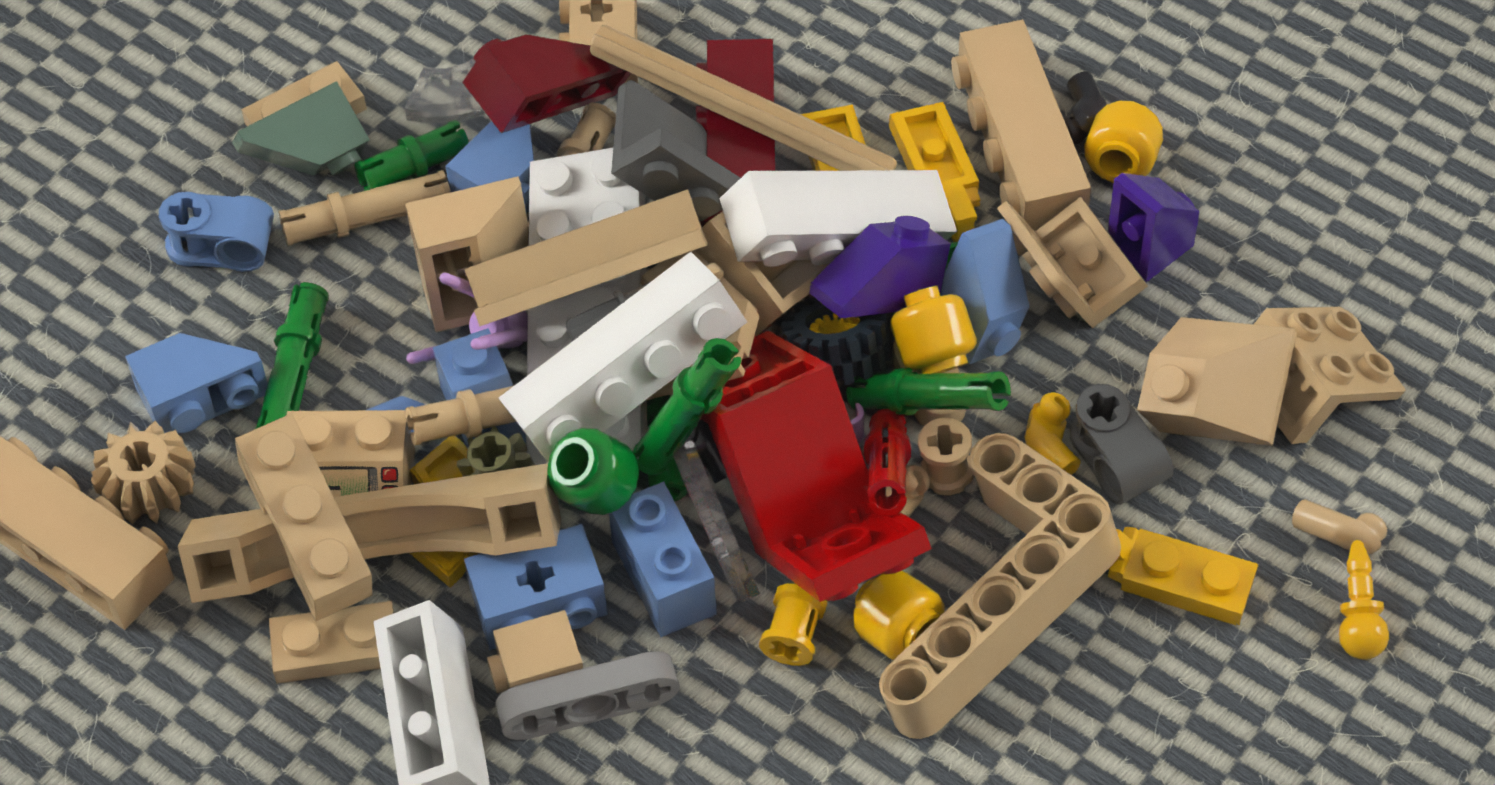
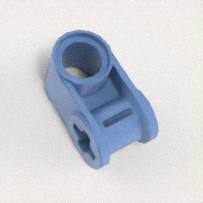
M178 192L162 202L159 208V220L163 229L168 232L165 239V249L170 260L176 264L186 267L230 268L242 272L259 269L264 264L274 219L272 207L265 201L251 196L231 197ZM188 207L192 208L194 217L189 218ZM182 241H187L188 251L183 249Z

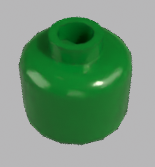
M579 428L567 433L557 442L549 456L547 474L549 485L559 499L586 513L606 515L619 510L630 500L637 488L639 468L637 458L628 445L599 429Z

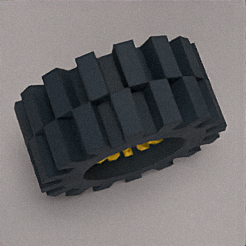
M815 297L810 298L811 305L808 306L800 302L794 306L795 312L788 311L784 316L785 322L781 324L783 339L831 365L835 379L844 380L845 386L855 384L854 377L860 376L864 380L873 377L872 369L881 372L886 367V361H891L892 346L887 313L839 318Z

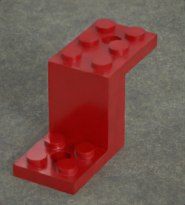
M770 331L755 336L749 358L742 359L741 362L745 369L744 377L728 380L723 386V396L718 406L711 413L704 414L701 420L709 424L756 554L819 602L846 598L857 591L859 583L878 574H894L911 566L914 562V557L932 549L925 528L902 512L886 517L874 513L869 508V497H867L869 487L868 469L831 365Z

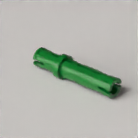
M302 282L300 286L296 284L292 289L286 320L276 331L274 339L275 346L277 347L276 358L255 429L286 416L287 411H299L312 358L318 355L321 348L320 325L329 300V293L317 284Z
M721 338L710 339L703 346L692 367L685 368L678 374L672 386L673 394L659 411L645 435L642 436L632 450L635 457H639L637 459L638 468L642 472L655 476L662 474L668 468L679 448L683 446L695 429L704 414L711 413L718 406L723 396V386L732 377L734 372L738 370L742 361L741 357H734L739 351L731 342Z
M898 368L894 369L890 374H873V377L866 380L856 376L854 377L855 384L852 385H865V388L847 387L846 389L847 400L853 410H855V403H859L864 411L890 409L899 416L913 415L918 410L990 409L1000 411L1008 405L1009 401L1006 399H993L992 396H1011L1009 379L1000 371L990 373L918 374L917 372H912L913 369Z

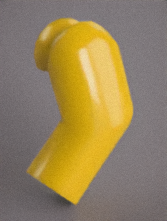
M1055 392L1047 393L1042 396L1040 403L1033 405L1030 411L1024 436L1027 446L1070 475H1073L1079 468L1081 461L1062 441L1067 424L1066 418L1071 413V406L1063 395Z

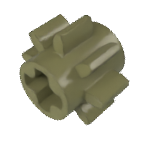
M492 427L490 432L483 433L475 439L469 438L467 440L469 444L467 458L457 461V467L463 477L535 465L531 455L526 453L528 448L521 434L516 433L508 439L505 435L499 433L497 427Z

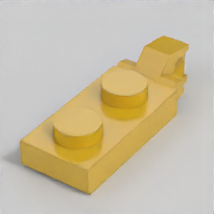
M944 102L890 114L889 128L907 169L938 170L957 232L951 238L953 242H958L963 232L974 229L977 214L973 207L980 206L981 201L978 193L979 179Z
M1124 527L1123 532L1120 529H1116L1121 544V551L1118 559L1108 569V577L1121 583L1120 590L1229 624L1240 625L1256 576L1257 563L1141 528L1138 530L1133 527Z

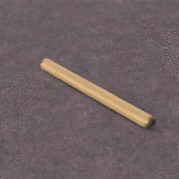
M607 25L600 26L591 40L590 52L593 56L840 171L896 169L897 161L893 157Z

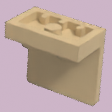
M1342 307L1266 308L1253 324L1293 328L1297 332L1277 423L1291 444L1307 443L1340 403L1398 400L1406 391L1405 387L1395 376L1391 362L1375 350L1362 333L1361 324L1358 319Z

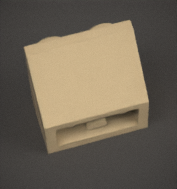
M519 176L405 203L421 283L436 332L469 325L474 309L478 308L474 297L441 283L439 277L442 273H449L468 281L464 269L529 246V228Z

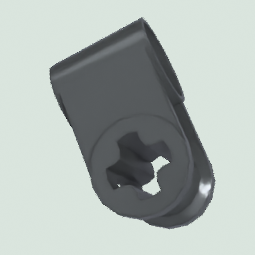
M1096 384L1087 387L1080 393L1076 402V417L1070 428V440L1073 447L1079 452L1096 476L1106 496L1112 502L1121 505L1169 480L1173 476L1174 468L1166 447L1156 434L1149 430L1122 391L1109 384Z

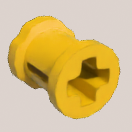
M797 584L780 585L777 587L773 598V604L776 609L770 629L765 630L761 634L759 648L770 659L791 666L809 664L813 660L815 646L811 641L817 620L823 618L828 601L819 602Z

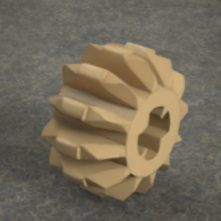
M130 421L128 434L120 437L108 433L106 441L108 448L94 451L93 463L96 469L92 471L91 481L95 492L110 501L132 525L142 514H148V517L157 524L160 510L168 508L179 512L181 505L179 496L193 494L194 481L192 475L195 473V462L192 453L187 450L183 438L178 435L176 430L164 433L163 428L154 421L145 431H139L138 427Z

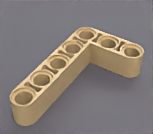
M995 433L985 436L971 449L969 459L984 503L1027 535L898 655L881 674L879 687L887 709L898 731L909 738L922 739L932 736L941 730L1103 575L1120 556L1121 544L1108 502L1090 487L1009 434Z

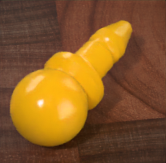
M1355 540L1351 544L1346 563L1347 572L1350 574L1347 581L1348 595L1351 601L1340 604V612L1346 618L1342 621L1339 628V641L1344 651L1350 656L1368 660L1379 656L1385 650L1389 641V629L1384 619L1379 616L1384 611V602L1372 600L1374 591L1373 578L1370 576L1372 571L1371 560L1363 542Z

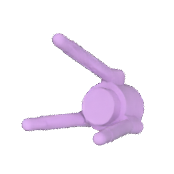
M445 272L440 275L441 283L474 297L469 281ZM522 311L479 326L476 315L473 313L469 321L470 333L489 328L491 334L474 338L471 341V347L474 350L495 346L497 348H515L523 342H527L528 314L526 311ZM433 347L410 352L406 357L407 362L415 364L435 360Z

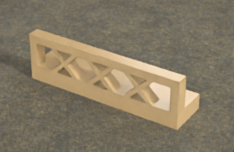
M687 189L464 270L478 306L477 309H474V313L479 326H483L707 246L708 243L689 190Z

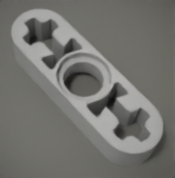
M652 651L514 686L499 695L495 706L504 736L513 740H526L658 706L672 699L678 693L680 684L671 656L664 652Z

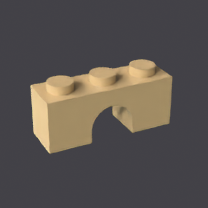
M291 413L236 437L238 463L263 514L268 513L274 523L287 553L292 574L315 621L373 596L372 574L293 414Z

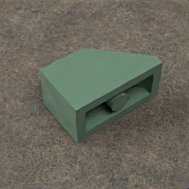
M336 81L239 130L232 143L236 151L241 154L312 176L329 169L332 176H335L353 167L355 162L362 160L358 153L364 149L370 139Z

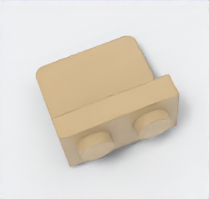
M1082 197L1078 198L1036 231L1030 227L1007 200L997 207L1011 226L1017 254L1020 257H1024L1031 267L1029 272L1049 298L1055 300L1069 319L1076 313H1079L1094 328L1148 287Z

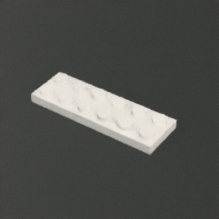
M613 148L530 162L529 246L646 204V195L611 174ZM646 267L528 309L527 376L571 343L566 329V321L569 318L613 299V292L618 289L624 294L642 286L641 278L646 273ZM647 400L604 433L625 443L632 451L634 446L647 432ZM526 435V446L528 448L526 453L531 455L535 465L548 463Z

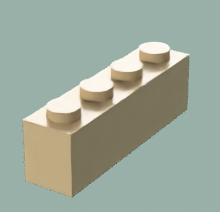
M1024 20L961 32L959 56L952 57L951 60L952 73L957 88H966L968 93L967 109L973 130H982L984 135L983 151L987 168L990 173L998 172L1002 182L999 188L1001 203L1007 200L1034 231L1038 230L1080 197L1089 206L1090 183Z
M0 436V543L116 625L126 630L175 579L166 556L169 552L167 545L151 529L143 526L137 530L125 522L121 512L107 499L98 496L93 500L81 492L77 482L63 469L55 466L49 470L40 464L30 448L19 439L11 437L7 441Z

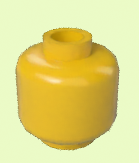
M1116 101L1107 104L1096 114L1084 144L1085 159L1091 170L1102 179L1112 183L1121 173L1147 176L1152 171L1163 142L1162 125L1158 117L1149 108L1134 101Z
M938 286L924 288L903 296L907 307L897 311L892 316L891 328L904 366L913 370L920 369L922 374L943 373L968 364L966 354L975 348L977 342L964 300L960 296L953 294L941 296Z
M900 571L887 575L880 574L865 582L856 595L853 613L854 628L861 639L888 658L894 660L945 612L944 603L937 592L906 572Z

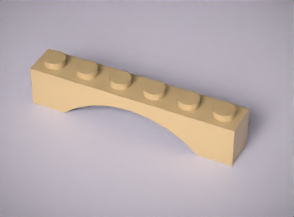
M548 463L334 497L364 559L434 551L475 552L496 556L557 546L562 520L557 496L549 485ZM261 509L192 519L178 544L191 603L252 594L279 582L294 578L287 553L269 514L264 515Z

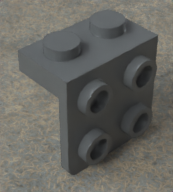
M629 80L619 86L611 174L654 201L688 189L700 222L722 211L719 198L741 178L706 156L707 133L704 127L635 81Z

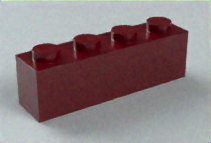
M773 39L707 40V63H696V67L774 102ZM696 105V122L701 124L707 133V157L740 178L748 171H775V140L705 107ZM722 211L701 221V226L703 227L709 220L720 214Z

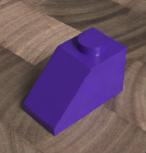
M1121 173L1114 179L1108 233L1147 283L1194 246L1200 211L1195 208L1192 201L1185 194L1174 191L1157 177Z
M899 216L895 219V222L869 224L811 282L809 293L839 318L897 312L907 307L903 297L907 294L932 286H938L941 293L951 243L930 229V224L927 221L914 216Z

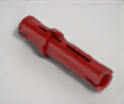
M890 409L879 410L871 417L869 421L870 432L864 441L863 452L866 463L869 465L868 506L874 513L886 517L897 515L904 509L907 503V497H905L906 466L911 458L912 444L909 436L906 434L905 417L896 415V412H892ZM886 427L888 428V437L883 436V429ZM886 487L892 488L890 496H886Z

